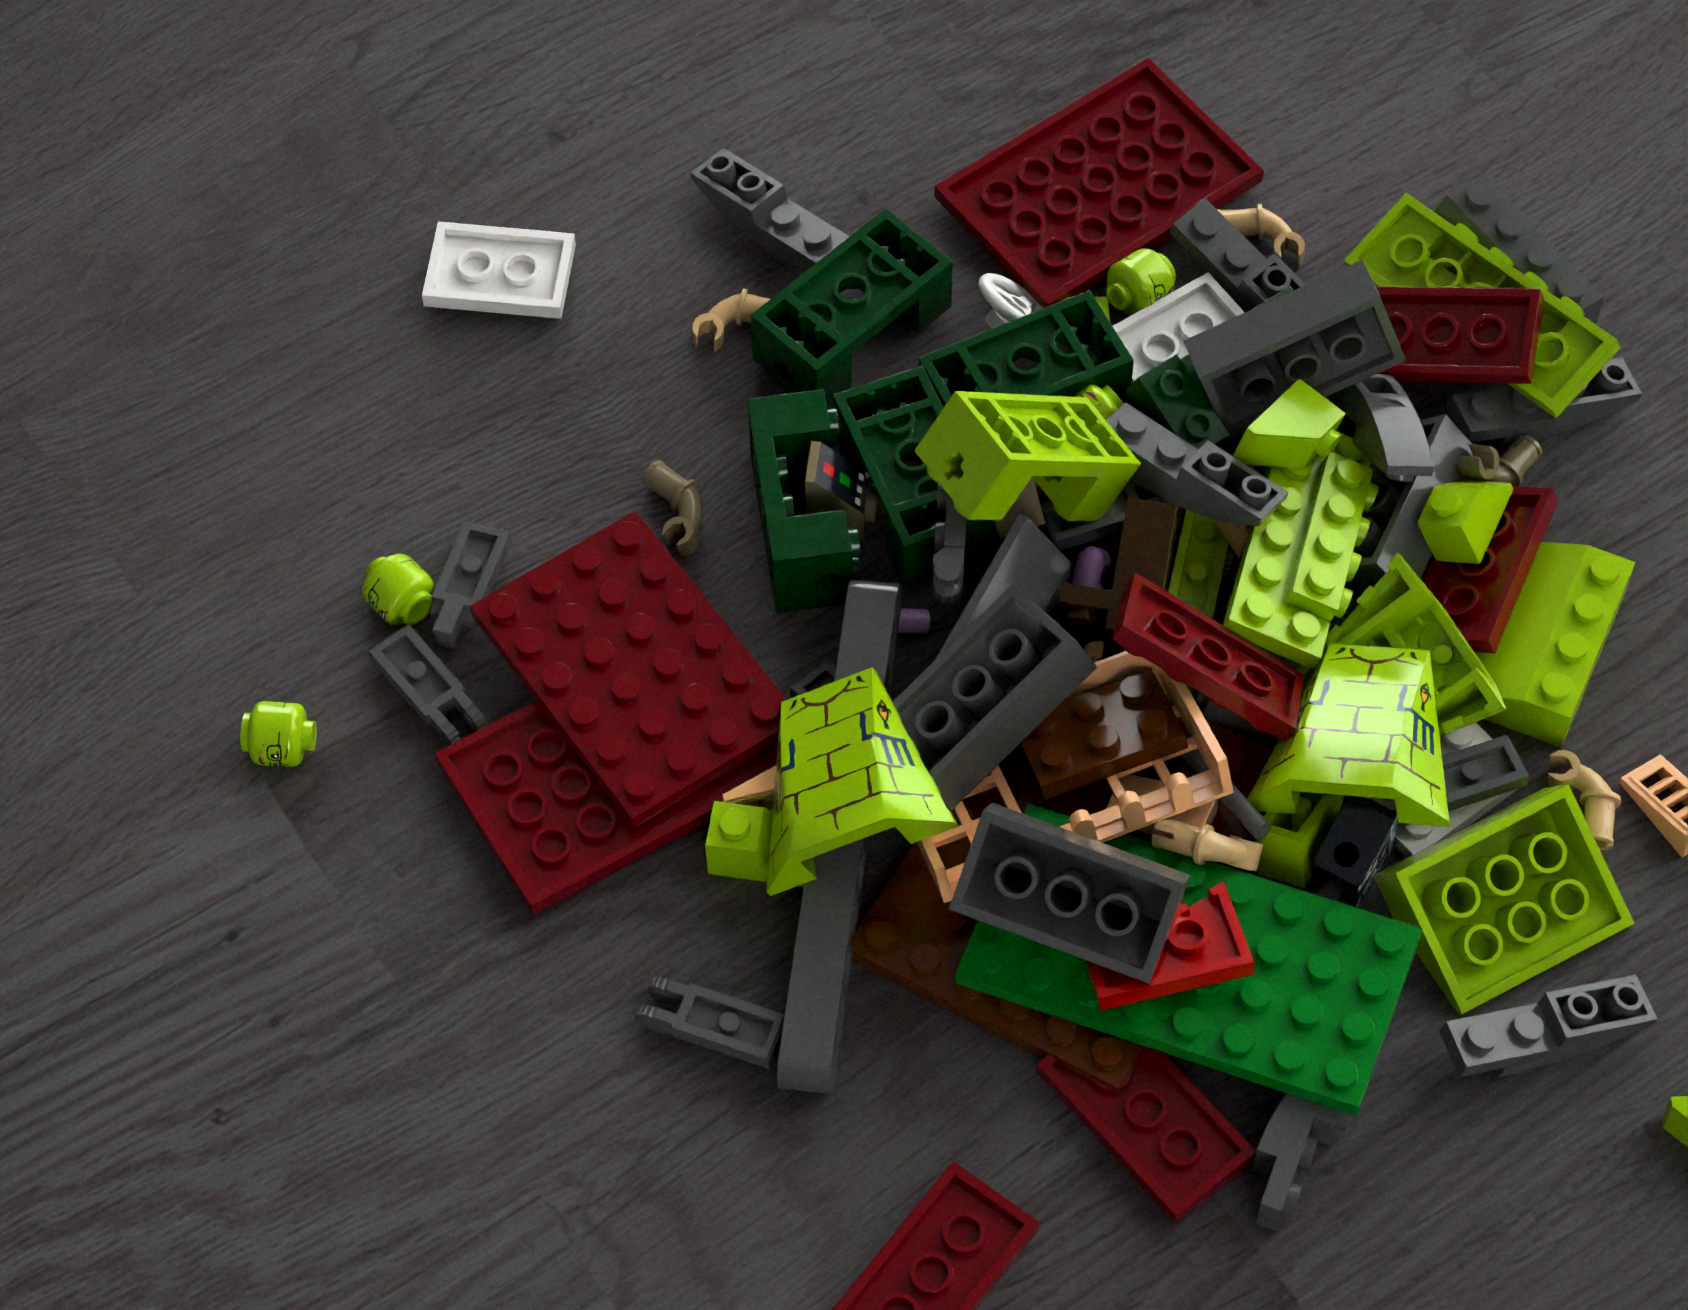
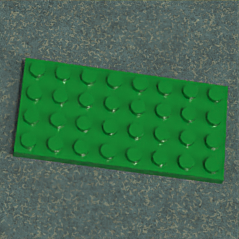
M1029 803L1024 811L1025 815L1058 827L1070 823V816ZM1124 834L1103 843L1190 875L1180 905L1185 903L1189 907L1208 896V889L1224 881L1254 960V975L1100 1011L1086 971V961L1084 959L979 920L955 973V980L958 985L1358 1116L1418 948L1422 928L1212 861H1206L1203 865H1198L1194 863L1192 857L1162 848H1154L1152 842Z

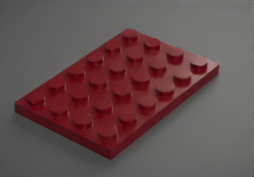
M1147 57L935 185L934 197L1010 277L1026 289L1042 308H1045L1068 297L1086 292L1107 279V272L1112 264L1134 251L1142 248L1153 250L1173 238L1169 233L1173 223L1206 198L1216 209H1219L1261 183L1264 170Z
M636 510L470 606L474 620L633 829L778 742L781 702L787 699Z
M537 701L434 754L437 765L532 915H535L709 822L714 801L723 802L722 794L776 766L778 742L634 829Z

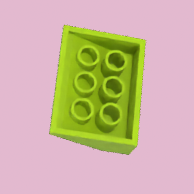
M1541 542L1495 654L1475 652L1495 681L1506 707V710L1485 718L1486 720L1562 748L1626 593L1635 565L1634 561L1590 545Z
M1569 784L1543 788L1373 875L1393 919L1422 928L1421 939L1416 953L1458 1014H1464L1635 924Z

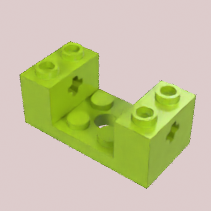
M955 391L914 450L927 466L929 476L941 484L954 501V508L968 520H1002L1033 477L1034 483L1040 486L1053 502V509L1059 516L1067 521H1096L1103 517L1141 465L1139 460L1087 397Z

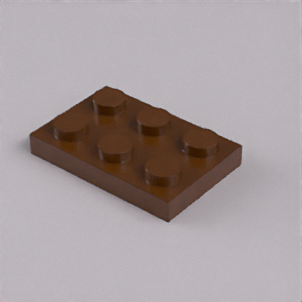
M1151 668L1065 699L1019 744V747L1044 800L1187 749L1188 743L1186 734Z

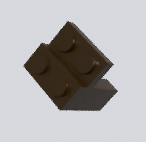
M1128 497L1112 590L1062 583L1059 597L1060 626L1077 642L1088 644L1097 641V639L1105 640V658L1125 651L1120 643L1112 639L1124 586L1134 573H1137L1167 591L1176 540V504Z

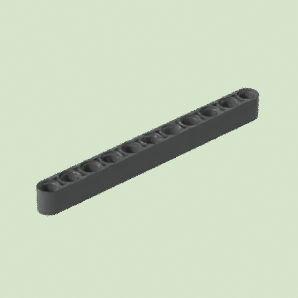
M850 580L834 682L873 667L887 693H890L901 614L902 589L900 583ZM869 837L813 857L817 879L805 883L803 888L778 1057V1089L832 1094L853 957L851 950L853 949L854 942H851L850 939L857 928Z

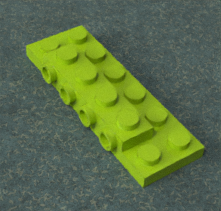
M1405 193L1343 260L1346 267L1363 260L1375 286L1541 289L1544 301L1532 384L1509 385L1554 418H1557L1620 349L1618 340L1584 317V311L1567 296H1562L1561 299H1558L1548 292V286L1536 274L1527 271L1524 275L1515 269L1511 259L1500 249L1492 247L1488 250L1479 244V239L1467 226L1462 223H1457L1456 226H1453L1408 193Z
M1340 432L1338 433L1342 435L1341 439L1331 453L1324 459L1317 455L1304 469L1267 466L1264 477L1288 492L1287 499L1260 526H1250L1223 626L1256 646L1311 669L1316 667L1322 657L1331 620L1334 616L1342 618L1350 604L1353 591L1344 588L1345 582L1352 581L1362 557L1360 554L1353 552L1354 546L1359 547L1362 544L1370 526V520L1362 517L1363 511L1368 512L1371 509L1379 490V485L1371 482L1374 469L1370 468L1371 462L1368 460V457L1353 444L1354 438Z

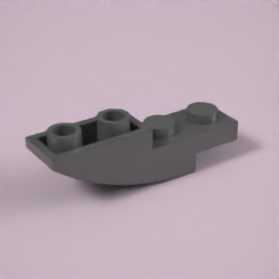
M724 148L690 173L692 181L729 221L769 255L791 270L799 264L807 269L811 268L850 237L789 200L784 184Z
M1206 198L1173 223L1169 233L1201 264L1197 274L1202 276L1209 272L1244 312L1252 310L1290 286L1293 290H1296L1306 285L1275 253L1266 259Z
M1620 357L1610 359L1557 418H1554L1511 386L1453 394L1445 407L1454 424L1471 443L1495 439L1499 449L1509 447L1515 438L1521 434L1523 437L1529 435L1537 441L1594 422L1638 401L1642 396V392L1625 361Z
M1375 374L1327 396L1334 405L1344 411L1345 415L1354 422L1353 444L1368 457L1370 462L1380 468L1387 478L1395 481L1409 482L1414 480V476H1433L1434 465L1417 412L1403 388L1390 374Z
M1126 402L1106 420L1141 463L1130 480L1177 506L1220 521L1260 526L1287 499L1288 492L1209 440L1200 449H1197Z
M1635 974L1546 992L1541 1000L1534 1004L1446 1021L1439 1032L1459 1077L1495 1070L1499 1078L1543 1067L1598 1049L1652 1026L1658 1019Z
M1288 1093L1285 1094L1266 1126L1254 1159L1252 1171L1270 1177L1260 1203L1256 1225L1277 1231L1282 1214L1293 1216L1302 1190L1301 1185L1294 1183L1299 1167L1309 1170L1318 1142L1329 1146L1335 1128L1345 1131L1351 1114Z

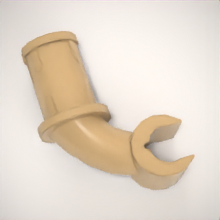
M1262 203L1257 204V208L1217 209L1244 237L1258 236V240H1263L1264 237L1269 238L1274 243L1273 254L1275 253L1281 259V255L1287 250L1297 256L1298 268L1303 264L1305 253L1304 239L1299 234L1292 232L1290 227L1280 217L1262 208Z
M743 288L742 293L722 300L708 313L699 315L693 322L692 341L695 348L698 346L700 335L713 331V335H715L714 352H716L724 342V327L734 321L739 326H741L742 322L751 323L750 315L768 302L770 298L748 294V289Z
M1558 750L1550 754V768H1564L1568 772L1564 774L1548 773V786L1569 784L1571 790L1576 788L1581 791L1580 803L1584 806V818L1600 851L1613 848L1615 809L1620 807L1621 797L1611 790L1600 775L1591 768L1580 764L1577 755L1571 751Z
M1169 818L1157 821L1154 829L1171 833L1174 837L1161 834V836L1152 834V846L1154 848H1162L1192 857L1194 863L1198 865H1203L1206 861L1223 862L1250 871H1257L1264 846L1262 842L1242 839L1241 836L1236 835L1226 837L1214 832V827L1209 824H1205L1201 828Z

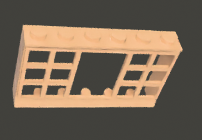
M1124 651L1094 663L1097 668L1067 697L1079 695L1152 668L1159 684L1164 686L1174 704L1171 707L1176 717H1181L1191 738L1187 739V749L1105 778L1118 804L1091 815L1087 810H1077L1071 814L1069 818L1070 823L1060 826L1061 828L1103 843L1234 793L1227 757L1185 682L1174 681L1166 675L1163 669L1145 658L1133 656ZM1198 749L1209 768L1207 771L1186 778L1180 772L1171 775L1164 761ZM998 765L990 772V776L985 777L965 797L967 798L997 787L1006 807L1022 813ZM1153 766L1164 786L1138 796L1134 791L1125 792L1119 778ZM963 801L954 808L961 823L959 827L917 842L944 903L952 900L965 863L945 870L936 848L966 836L970 844H972L980 818L971 820Z

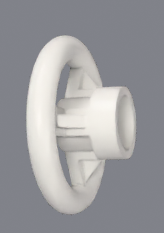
M986 273L979 278V290L985 300L993 307L985 317L986 323L991 328L1043 309L1026 289L1004 276Z

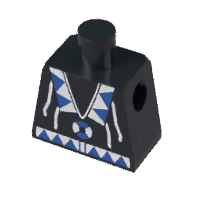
M1348 796L1312 863L1311 885L1315 888L1313 894L1358 908L1375 881L1373 875L1381 871L1395 847L1397 813L1366 797Z

